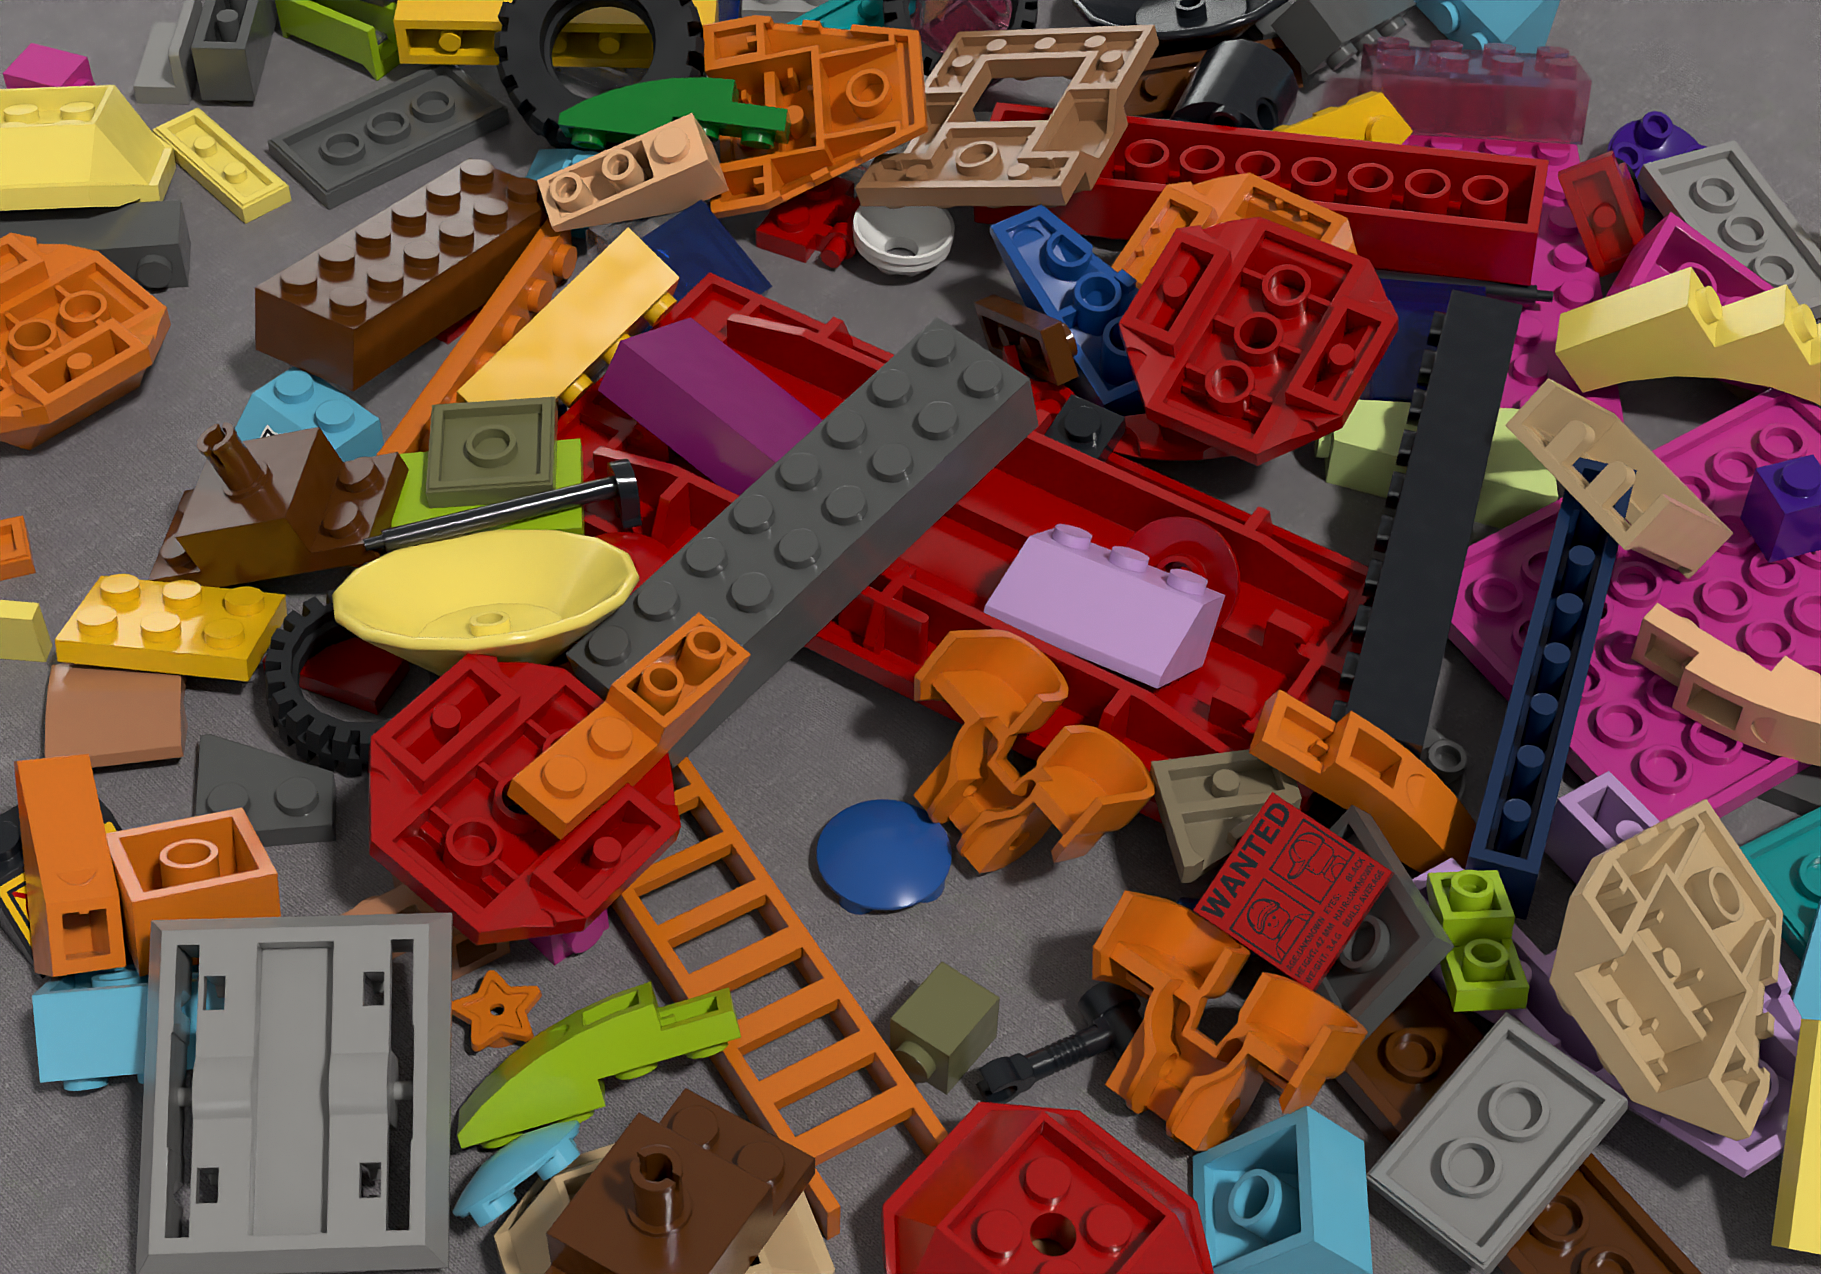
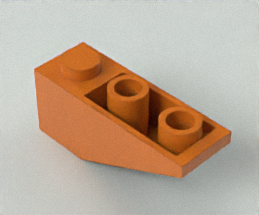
M89 754L14 761L35 973L56 977L126 967L119 891Z

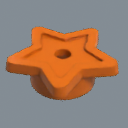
M489 970L486 972L477 993L452 1001V1015L471 1025V1048L474 1051L479 1052L487 1046L503 1048L517 1041L528 1042L534 1038V1034L527 1014L540 1000L542 992L538 986L534 985L511 987L495 970ZM496 1007L504 1009V1012L500 1015H493L491 1013Z

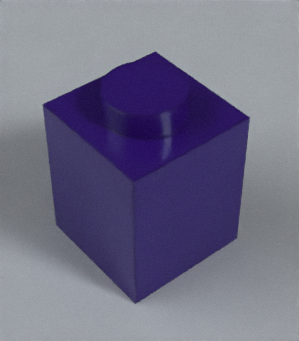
M1813 454L1755 469L1740 519L1754 538L1768 563L1821 550V465Z

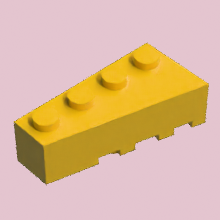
M628 227L457 391L456 403L555 397L557 409L563 404L570 408L592 387L594 382L591 378L606 364H610L620 340L639 335L649 325L655 326L673 309L677 303L673 295L680 277Z

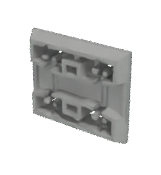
M452 913L151 920L136 1274H320L449 1268ZM413 952V1081H398L399 1060L391 1050L392 953ZM193 958H199L196 1056L192 1088H186L190 1019L182 1012L181 1007L191 999ZM366 976L372 981L374 994L384 993V1005L365 1006ZM207 979L216 986L217 997L225 998L224 1010H206ZM398 1100H413L409 1230L388 1231L389 1131H398ZM185 1107H192L193 1114L189 1237H182L183 1207L174 1199V1194L184 1185ZM362 1165L368 1169L370 1180H381V1195H369V1198H361ZM200 1170L209 1174L210 1185H218V1200H210L209 1203H199Z

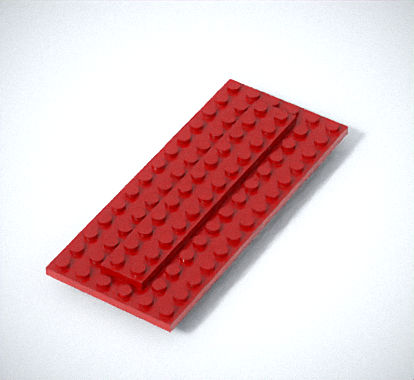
M711 272L688 292L658 324L649 330L651 331L691 317L822 420L894 356L890 352L851 336L844 321L833 316L826 324ZM603 375L558 419L557 440L581 439L584 482L607 477V462L624 458L629 460L638 486L642 526L623 530L621 519L617 518L615 514L614 501L610 502L608 499L584 505L585 536L594 537L612 532L638 533L659 541L675 555L737 499L739 495L715 484L598 391L604 377ZM1039 408L1036 412L1039 426L804 646L914 701L915 674L922 668L925 661L949 631L998 629L1011 632L1025 639L1044 653L1064 676L1069 688L1068 697L1040 729L1032 733L1018 734L1011 749L1037 762L1041 753L1064 726L1088 725L1109 733L1125 744L1150 772L1151 762L1250 749L1265 702L1279 689L1330 718L1334 701L1348 702L1350 692L1338 690L1347 651L1361 653L1362 645L1350 642L1359 604L1372 607L1374 598L1362 596L1368 566L1272 524L1270 511L1258 506L1253 514H1250L1113 452L1106 462H1103L1044 435L1053 422L1051 413ZM1175 516L1194 518L1210 525L1226 539L1236 556L1240 570L1241 584L1237 605L1225 625L1213 634L1203 666L1158 689L1059 649L984 613L986 603L1028 537L1053 529L1057 524L1081 528L1092 535L1091 543L1112 550L1114 546L1125 547L1138 530L1158 519ZM1186 567L1181 568L1182 570L1190 571ZM936 700L915 701L962 725L965 723L955 710L945 702ZM1296 781L1302 797L1299 810L1306 814L1319 794ZM1153 795L1139 813L1162 823Z

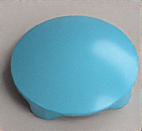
M577 1120L552 1124L525 1133L505 1145L481 1165L461 1193L452 1213L456 1217L460 1216L461 1218L471 1215L478 1227L485 1226L499 1217L517 1201L513 1194L515 1191L514 1187L535 1172L545 1181L562 1171L580 1155V1151L576 1147L577 1144L573 1140L579 1133L580 1123Z

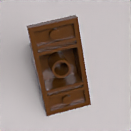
M224 422L222 425L223 431L219 424H214L206 429L197 440L196 446L199 452L207 458L195 488L184 491L148 580L160 582L190 580L197 582L200 586L224 587L371 562L380 557L382 548L366 552L363 539L381 535V530L390 528L409 468L398 452L372 457H359L343 462L320 427L242 441L231 423Z
M685 1088L659 1123L638 1112L546 1232L551 1265L544 1274H745L815 1175V1158Z

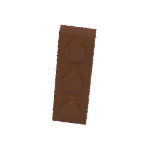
M995 294L974 302L989 351L1002 360L1003 346L1015 345L1022 370L1057 386L1079 377L1073 357L1078 353L1077 344L1071 330L1065 323Z

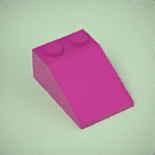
M1670 212L1633 247L1606 297L1688 267L1693 268L1704 287L1711 286L1716 291L1721 307L1774 289V287ZM1714 378L1760 394L1771 389V387Z

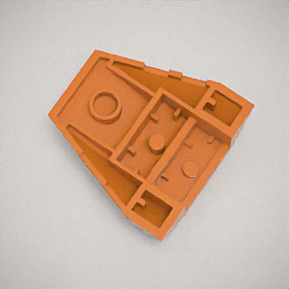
M752 15L703 25V39L705 42L704 65L708 78L734 79L739 91L738 103L788 109L791 120L788 144L774 142L773 149L747 147L740 143L741 138L719 135L720 166L729 191L710 198L711 215L714 219L768 210L928 132L922 45L918 30L852 24L851 30L822 27L820 21L803 20L802 25L774 23L771 16Z

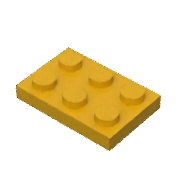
M130 574L101 575L55 638L57 662L249 682L269 648L271 637L276 628L280 629L284 618L287 616L286 594L262 592L260 589L250 586L229 589L200 586L197 582L190 580L160 582L141 580Z

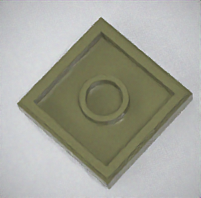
M540 397L432 405L426 496L429 508L494 504L556 489L558 430L556 398Z

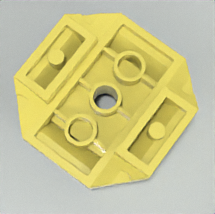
M115 85L0 89V211L119 207L127 203L164 200L176 170L174 149L150 130Z

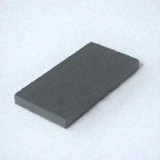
M432 64L268 140L270 156L330 210L509 124L508 108L457 65Z

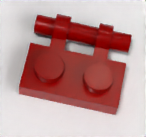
M836 176L774 206L756 229V247L806 263L816 250L821 252L820 256L823 263L831 268L838 267L844 259L852 258L857 252L853 238V219L856 210L861 205L858 196L854 198V182Z

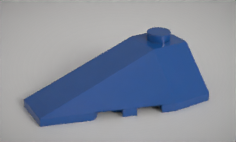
M1042 204L991 225L990 234L1025 306L1065 323L1074 336L1078 353L1073 357L1079 377L1064 383V385L1072 390L1076 396L1121 416L1146 414L1119 329L1121 318L1139 291L1136 287L1137 280L1123 269L1119 272L1115 271L1092 252L1093 245Z

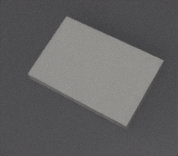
M1505 1012L1366 1174L1367 1184L1480 1274H1490L1626 1112L1628 1100L1512 1015Z

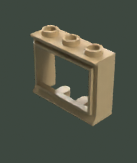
M1549 378L1505 425L1624 550L1632 549L1671 568L1678 569L1686 578L1690 579L1733 534L1614 413ZM1579 457L1608 463L1591 483L1573 466ZM1633 485L1624 519L1613 508V505Z

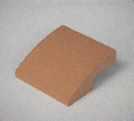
M74 663L52 665L46 702L45 758L89 754L91 766L95 768L184 757L188 728L184 707L187 675Z

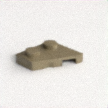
M1249 749L1151 762L1150 774L1155 783L1154 798L1181 884L1193 882L1228 859L1272 792L1300 809L1302 797L1296 780L1248 753Z

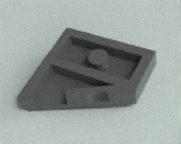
M212 734L200 735L196 816L243 807L263 847L336 841L337 787L332 771Z

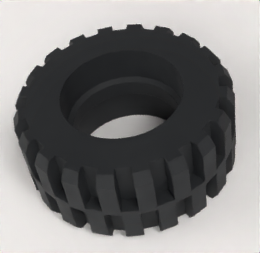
M513 0L512 3L503 2L498 14L502 29L494 34V50L499 57V64L496 67L500 80L509 95L508 97L537 136L542 135L547 139L550 146L556 149H577L601 153L619 145L605 143V149L603 150L577 147L571 144L572 138H566L558 125L559 113L589 98H584L570 92L560 82L555 73L552 62V50L559 33L569 21L587 10L599 7L624 9L636 14L645 23L653 41L652 63L638 83L670 78L707 77L704 65L705 42L703 39V27L697 7L694 6L692 0Z

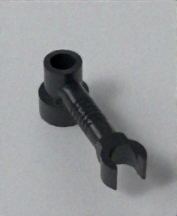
M1102 981L1093 986L1078 1002V1009L1089 1027L1076 1032L1075 1035L1071 1034L1069 1037H1064L1062 1040L1060 1039L1028 1054L1022 1055L1017 1053L1010 1057H1000L979 1068L984 1080L978 1082L976 1086L985 1102L1006 1104L1020 1093L1030 1089L1036 1081L1109 1049H1112L1119 1061L1143 1021L1138 1012L1141 1006L1136 993L1113 983Z

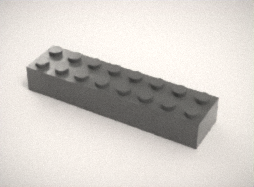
M936 317L628 597L623 606L591 630L566 653L577 679L605 701L611 684L698 612L751 654L748 663L699 720L667 752L669 753L670 765L674 769L1039 426L1030 378Z

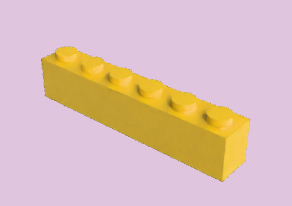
M398 0L393 20L400 64L498 65L499 57L494 50V34L502 29L498 14L503 2L512 3L513 0ZM692 0L694 6L697 7L702 27L706 24L719 22L718 0ZM615 7L594 8L574 17L561 30L552 50L553 66L649 68L653 60L652 36L645 23L636 14Z

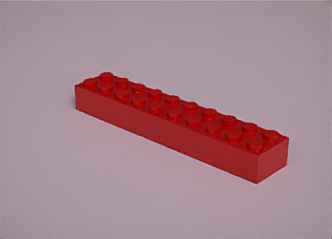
M996 102L990 121L1048 120L1055 108ZM1126 116L1128 126L1092 190L1073 193L1066 206L1047 208L1078 234L1129 240L1166 185L1190 181L1194 185L1218 177L1251 173L1348 218L1357 254L1369 259L1374 268L1530 286L1549 160ZM974 206V222L996 224L1036 206H1005L996 209L986 206Z

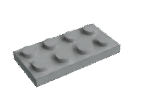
M1735 140L1643 164L1637 181L1664 218L1672 212L1774 288L1786 284L1799 305L1807 304L1814 318H1821V251Z

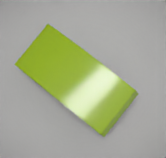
M1462 870L1459 872L1428 873L1426 886L1429 907L1454 945V948L1440 962L1453 1011L1526 1009L1530 987L1512 941L1515 915L1498 870Z

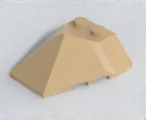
M1704 799L1591 859L1569 898L1549 983L1555 990L1563 1010L1568 1015L1574 1017L1596 1049L1604 1069L1615 1076L1631 1101L1735 1141L1751 1136L1769 1093L1770 1072L1764 1067L1759 1068L1758 1066L1761 1040L1773 1037L1775 1017L1769 1012L1763 1013L1765 986L1778 982L1783 911L1707 799Z

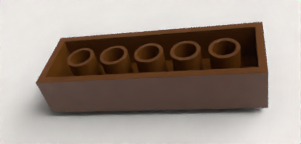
M469 158L463 161L458 166L256 286V350L354 392L489 300L548 218L538 182L530 178H519L496 169L490 162Z

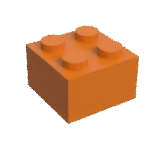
M243 807L106 833L120 897L123 937L140 977L149 975L151 920L281 917L278 873ZM193 958V965H198L199 958Z

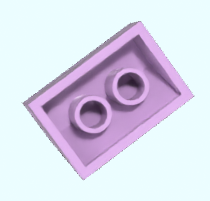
M1057 524L1053 529L1028 537L984 608V613L1059 649L1158 689L1203 666L1225 595L1206 588L1207 579L1196 573L1182 569H1171L1170 573L1148 565L1150 558L1142 552L1121 546H1114L1112 550L1091 543L1092 535L1089 532L1075 526Z

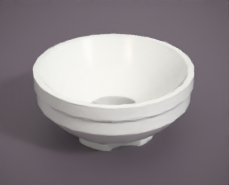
M860 205L855 212L852 227L854 244L858 252L869 263L887 275L900 274L909 277L920 274L942 262L950 252L955 232L954 221L948 210L935 206H905L898 209H890L886 206ZM893 248H905L912 251L916 256L894 255L887 253V251Z

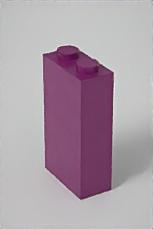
M691 317L620 340L598 388V391L715 484L739 496L823 421Z

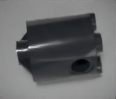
M1244 39L1223 41L1208 49L1201 58L1169 120L1272 131L1275 127L1287 125L1296 106L1298 86L1294 72L1281 55L1263 44Z

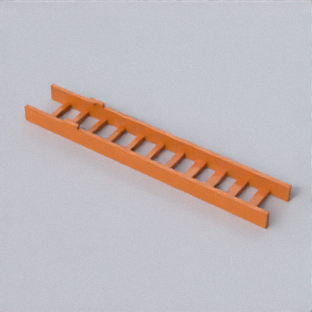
M569 662L557 666L559 668H565L569 673L576 677ZM686 756L674 769L671 767L673 784L676 790L674 791L675 805H678L679 815L690 810L708 839L652 864L611 904L674 1003L728 987L731 992L790 962L795 964L808 983V986L738 1019L741 1038L728 1041L729 1044L723 1051L709 1056L753 1125L815 1158V1166L902 1122L927 1158L944 1140L948 1132ZM722 858L741 886L657 925L639 896ZM754 909L758 910L773 932L772 935L690 974L673 950L674 947ZM826 1014H829L844 1036V1039L760 1081L743 1057V1055ZM863 1067L866 1068L881 1090V1094L795 1137L778 1110ZM815 1168V1175L804 1189V1193L819 1229L825 1238L829 1240L840 1234L841 1206Z

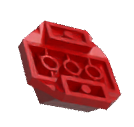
M1253 217L1227 221L1204 229L1201 225L1176 228L1121 318L1119 329L1148 420L1259 466L1343 428L1396 335L1399 317L1391 301H1388L1381 281L1369 259L1265 218ZM1258 342L1270 344L1262 349L1248 347Z
M467 653L370 738L369 855L437 913H452L453 926L475 945L582 932L677 840L681 823L678 805H675L669 753H666L633 787L627 782L598 811L592 812L560 840L530 814L521 815L509 810L508 806L518 804L507 796V792L513 777L605 701L565 668L530 662H498L495 656Z
M978 1102L882 1206L881 1233L884 1274H1214L1197 1201L1079 1110ZM1042 1238L1052 1239L1060 1243L1067 1253L1061 1256H1049L1041 1253L1032 1242Z

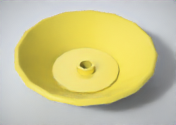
M498 529L460 534L393 550L355 569L334 591L332 602L335 621L364 641L442 676L467 653L495 656L498 662H530L541 665L553 662L624 605L639 582V575L631 556L627 552L599 538L557 530Z

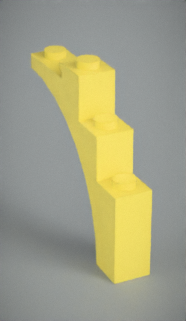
M1688 267L1560 314L1555 353L1583 393L1636 380L1665 377L1723 378L1771 387L1821 406V323L1816 324L1814 315L1807 304H1798L1786 284L1721 307L1716 291L1711 286L1704 287L1693 268Z

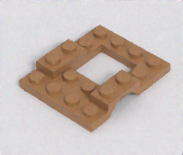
M1155 25L958 32L925 81L928 132L912 139L903 153H883L874 158L855 187L861 206H886L890 209H898L905 206H935L940 209L952 208L954 206H986L996 209L1005 206H1038L1042 204L1046 208H1053L1056 206H1066L1073 193L1091 191L1128 126L1124 104L1159 45ZM1063 76L1066 79H1072L1048 120L976 122L973 108L992 78H1014L1019 81H1026L1036 77Z

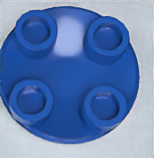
M877 799L857 803L835 815L827 823L819 837L816 855L820 874L828 887L838 895V902L841 907L849 913L863 915L872 910H897L916 905L920 902L928 903L936 900L942 895L945 888V879L951 866L952 850L950 840L940 823H933L925 810L903 801Z

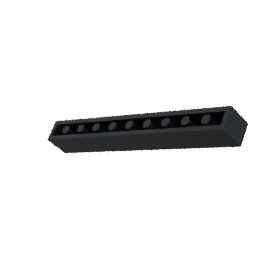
M1453 289L1447 313L1435 310L1426 345L1437 347V351L1424 350L1416 384L1428 386L1427 391L1414 389L1406 424L1417 426V431L1404 429L1396 465L1406 467L1407 471L1406 474L1393 471L1385 508L1397 510L1394 517L1382 514L1373 551L1385 553L1384 561L1373 558L1370 560L1362 596L1374 598L1373 606L1359 604L1350 642L1361 644V653L1347 651L1338 690L1350 692L1348 702L1335 700L1330 719L1337 723L1352 710L1383 730L1411 751L1418 759H1420L1523 307L1521 304Z

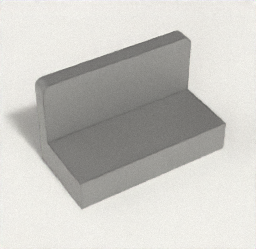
M184 0L177 23L154 22L133 85L137 103L190 105L198 79L191 46L203 9L201 0Z

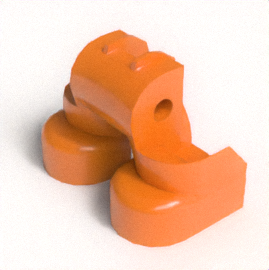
M998 629L949 631L914 677V701L936 700L945 702L955 710L965 723L959 730L952 749L913 796L927 811L928 817L933 823L943 824L951 821L963 834L956 845L957 851L962 857L968 859L979 874L1004 868L1019 859L1043 837L1052 823L1063 835L1051 850L1053 862L1068 861L1084 856L1105 833L1118 831L1129 824L1155 794V783L1141 760L1125 744L1109 733L1088 725L1064 726L1041 753L1036 767L1024 776H1021L1006 758L1018 734L1032 733L1040 729L1068 697L1069 688L1064 676L1055 664L1038 648L1011 632Z
M1125 890L1104 925L1100 936L1093 945L1092 980L1119 985L1148 1000L1142 1023L1105 1083V1086L1126 1100L1128 1108L1137 1114L1150 1109L1166 1121V1135L1177 1143L1183 1141L1195 1151H1207L1225 1141L1238 1127L1249 1111L1263 1081H1266L1282 1093L1278 1099L1282 1113L1291 1114L1302 1107L1310 1106L1326 1079L1336 1078L1346 1070L1368 1034L1366 1028L1346 1011L1320 994L1277 974L1262 972L1240 1009L1238 1023L1219 1044L1197 1030L1207 1000L1224 996L1229 991L1249 958L1250 951L1242 943L1201 915L1176 902L1162 897Z

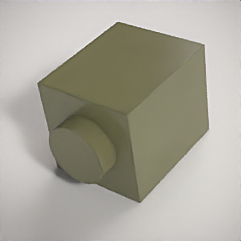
M941 961L890 1018L889 1049L911 1080L918 1083L927 1082L947 1095L997 1037L1000 997Z

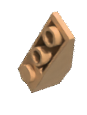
M693 113L537 180L551 226L555 232L677 213L729 191L714 146Z

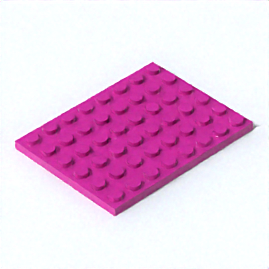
M1774 388L1652 450L1733 532L1729 539L1696 573L1688 579L1678 569L1671 568L1632 549L1624 550L1620 545L1618 546L1566 763L1585 783L1610 771L1660 822L1704 799H1707L1718 817L1722 818L1811 766V764L1777 756L1743 744L1705 727L1675 710L1672 706L1678 687L1631 658L1644 616L1659 603L1678 616L1691 620L1698 628L1736 651L1747 654L1756 663L1770 671L1774 669L1784 656H1787L1803 667L1821 675V550L1768 563L1754 538L1740 519L1756 468L1812 454L1821 465V408L1814 402ZM1562 498L1472 544L1467 550L1448 638L1508 702Z

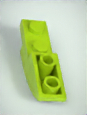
M649 981L592 1003L543 1030L503 1061L482 1081L459 1109L457 1137L461 1149L479 1143L483 1148L501 1147L523 1135L524 1130L551 1122L556 1124L577 1120L581 1123L593 1116L596 1109L606 1107L604 1077L615 1075L617 1079L621 1080L633 1079L653 1071L659 1061L686 1054L691 1059H699L723 1051L728 1046V1041L741 1038L737 1014L729 987L658 1007L652 983Z

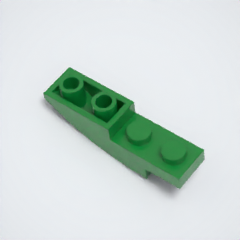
M693 77L641 82L610 90L586 99L559 113L558 125L566 138H572L571 144L585 149L603 150L605 149V143H624L693 113L711 142H717L719 135L741 138L740 143L747 147L773 149L774 142L788 144L791 120L788 109L738 103L739 91L734 79Z

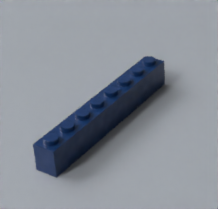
M1581 457L1573 464L1576 470L1589 483L1608 465V463ZM1633 485L1613 505V508L1624 519ZM1566 488L1465 870L1477 871L1498 870L1515 918L1523 920L1527 919L1619 546L1615 539Z

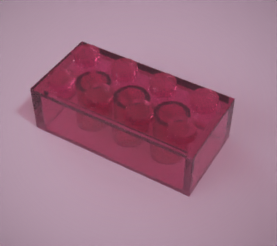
M1380 37L1377 40V44L1363 43L1357 96L1370 91L1382 92L1413 130L1411 135L1582 145L1592 80L1575 56L1569 55L1568 49L1555 46H1540L1537 48V53L1516 52L1515 46L1509 44L1487 43L1484 44L1483 50L1462 49V43L1451 40H1433L1430 47L1409 46V40L1398 37Z

